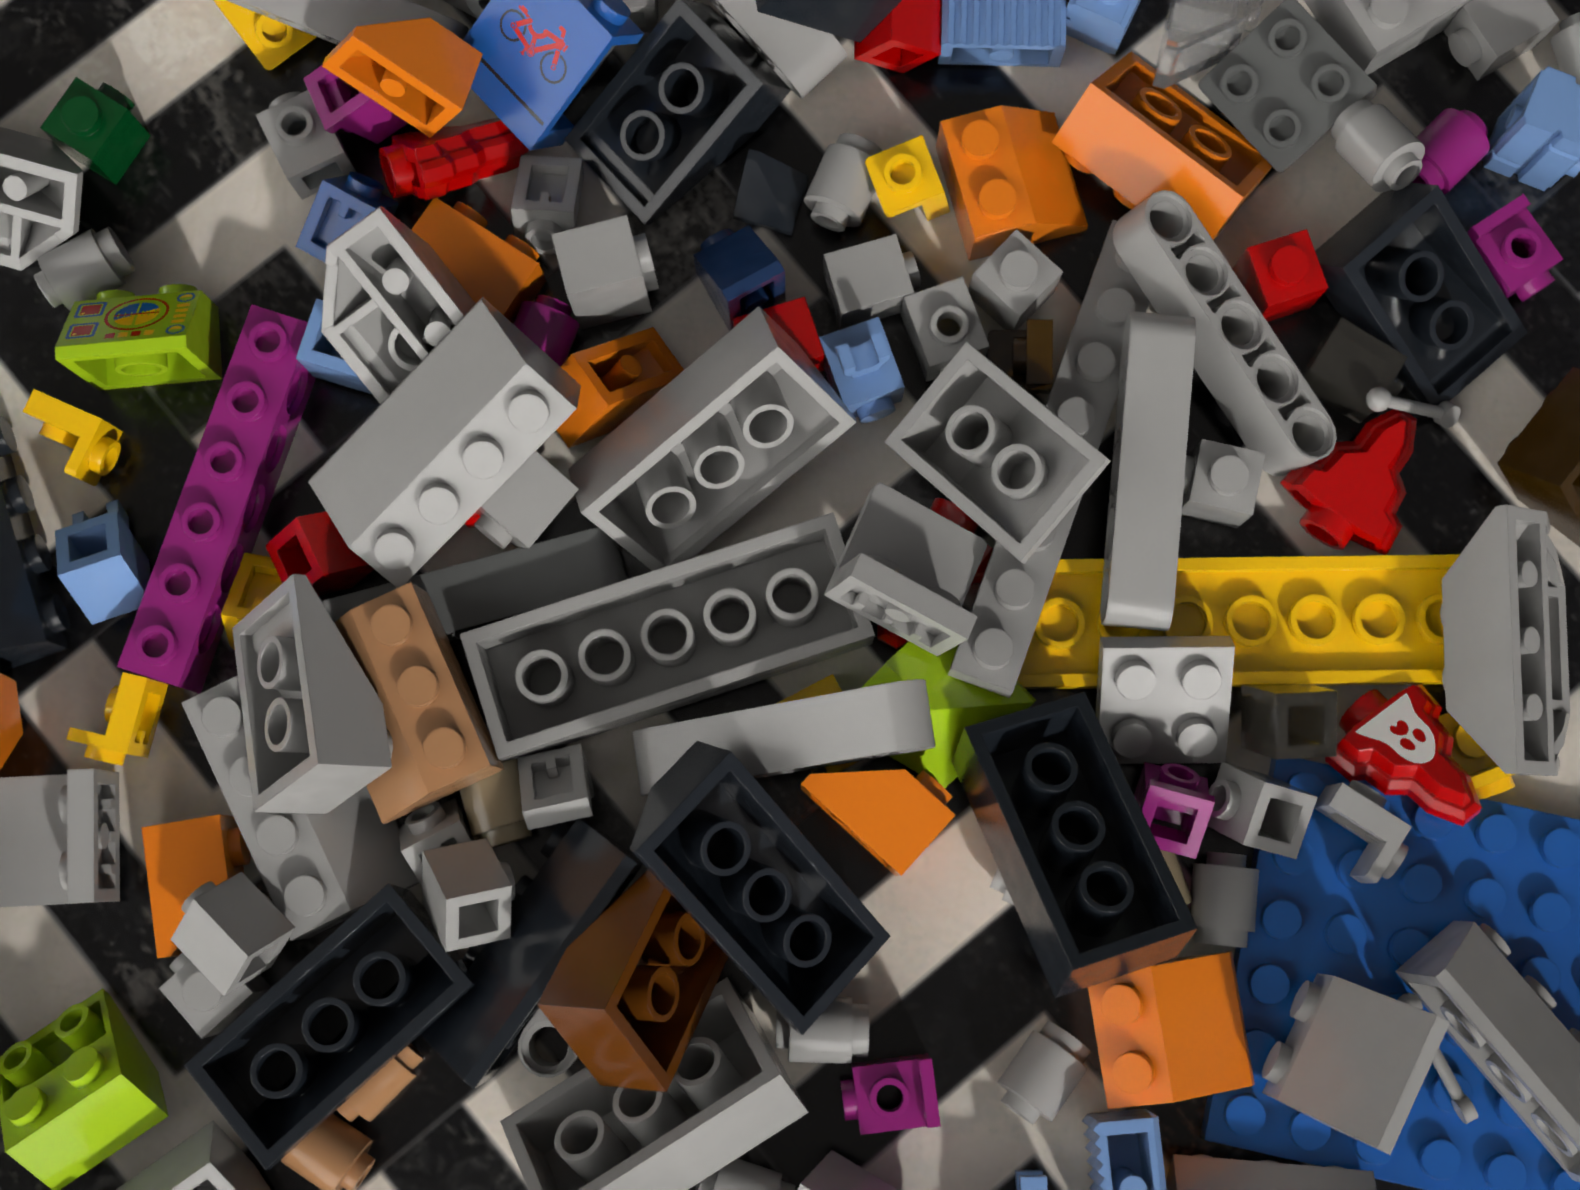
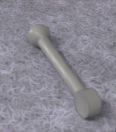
M1381 386L1370 389L1366 395V404L1372 411L1381 412L1391 408L1432 417L1434 422L1444 428H1450L1455 425L1461 415L1460 407L1450 401H1443L1436 406L1392 396L1388 389Z
M1405 993L1397 999L1423 1009L1422 1001L1413 993ZM1438 1048L1432 1063L1452 1098L1451 1103L1456 1114L1464 1124H1468L1478 1118V1113L1471 1100L1463 1093L1440 1048Z

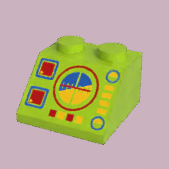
M187 284L165 285L159 288V294L135 296L133 292L126 290L101 291L96 294V300L74 302L55 345V360L98 390L223 379L219 308L202 290H197L195 286Z

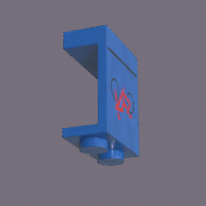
M490 0L463 39L483 54L471 89L529 151L561 146L566 141L565 137L574 128V125L563 113L610 48L616 45L637 44L644 33L629 18L631 15L630 9L622 0Z

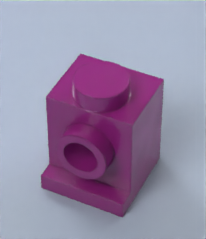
M322 65L303 78L325 131L331 134L342 129L347 133L353 132L379 144L408 124L323 68Z
M1524 194L1467 231L1506 298L1516 293L1521 302L1529 299L1555 281L1549 270L1563 260V257L1527 209L1531 203ZM1512 248L1514 249V251L1517 253L1518 256H1516V255L1513 253Z
M1144 762L1134 796L1160 850L1196 859L1215 804V796L1209 795L1208 779L1199 776L1194 770L1184 765L1167 763L1159 766ZM1155 818L1181 825V831L1153 824L1152 820Z
M928 1053L851 1063L853 1079L840 1081L845 1121L858 1120L860 1135L920 1127H941L933 1063ZM885 1085L897 1086L902 1092L900 1104L893 1109L882 1108L877 1103V1093Z

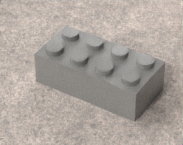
M726 977L716 984L667 1092L601 1086L585 1067L500 1122L528 1190H689L806 1115L808 1111L757 1018Z

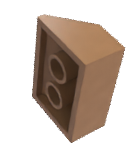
M410 582L349 610L334 622L383 703L386 729L390 732L393 741L392 768L366 786L382 824L396 820L505 769L502 761L497 757L491 736L428 592Z

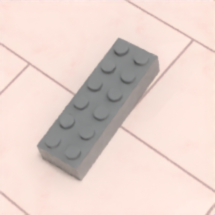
M834 512L459 634L498 759L507 761L549 751L871 645L875 634L870 620L824 596L845 548Z

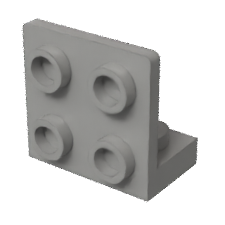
M877 483L869 492L824 596L933 655L939 656L969 639L978 616L962 608V605L987 548V543L981 537L883 483Z
M90 768L67 770V774L1 777L0 907L120 901L119 772Z

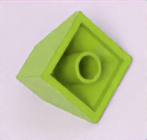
M908 642L861 688L905 680H926L936 747L892 755L890 757L918 774L924 770L946 788L958 777L951 761L964 727L1027 709L1036 699L1018 681L1010 698L948 676L958 645L939 656H935L919 646Z

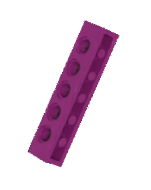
M251 304L117 667L189 691L201 693L224 631L221 612L244 553L252 554L316 379L296 359L308 322Z

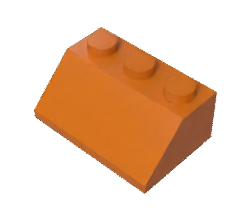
M1132 51L1090 83L1052 140V143L1064 152L1066 160L1074 168L1087 174H1094L1110 186L1115 197L1130 209L1136 207L1153 193L1161 190L1173 191L1181 195L1189 203L1213 241L1272 168L1239 131Z

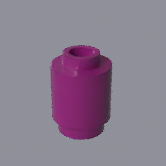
M1444 109L1416 136L1425 146V154L1421 161L1422 169L1412 183L1438 185L1443 194L1446 195L1489 152L1488 129L1483 120L1469 110Z
M538 295L535 302L522 301L513 322L521 332L559 366L567 360L580 324L570 317L573 311L572 307L546 295Z

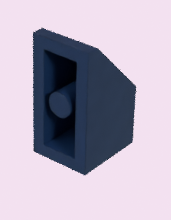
M749 225L735 233L731 228L711 235L700 245L701 251L693 255L696 274L729 331L733 329V318L749 314L758 306L765 309L786 302L785 270L778 258Z

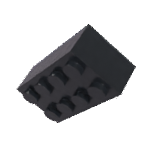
M1085 692L964 727L951 762L1054 997L1057 998L1177 957L1198 928Z

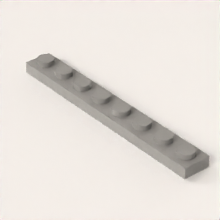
M1116 220L1112 221L1045 404L1048 409L1097 450L1099 449L1118 395L1122 338L1128 311L1146 313L1150 301L1120 258L1113 244L1112 232L1117 222ZM1081 497L1025 564L1014 557L999 542H995L970 611L978 617L969 639L958 645L948 676L1010 698L1017 683Z

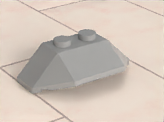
M0 127V265L22 271L36 262L38 257L53 250L79 232L83 170L53 141Z
M381 205L330 242L326 247V273L321 332L381 404L476 303L433 248Z
M1513 505L1495 506L1442 578L1440 619L1444 635L1445 667L1442 673V683L1445 690L1446 710L1505 774L1557 776L1560 766L1558 754L1564 745L1570 718L1565 583L1557 550L1548 536L1551 526L1547 512Z

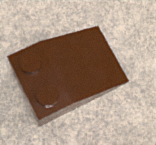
M648 869L566 948L537 1005L601 1086L667 1092L728 956Z

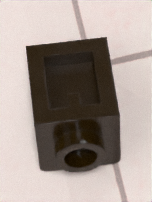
M1027 319L1026 330H991L988 333L989 349L987 358L1029 393L1049 394L1053 379V319Z

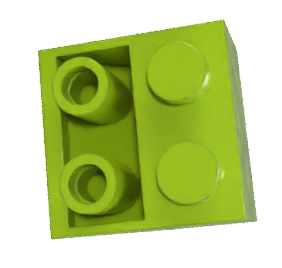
M103 988L83 1002L66 1009L59 1018L26 1040L12 1045L0 1057V1121L5 1152L52 1190H61L169 1116L159 1072L113 998Z

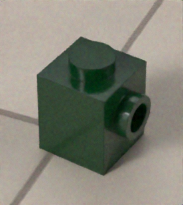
M75 77L40 127L67 155L117 185L151 136L131 113L135 104L124 94L104 82L97 90Z

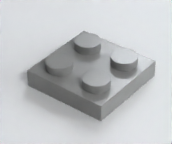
M1230 636L1100 637L1096 717L1119 764H1144V762L1151 764L1226 762L1235 645Z

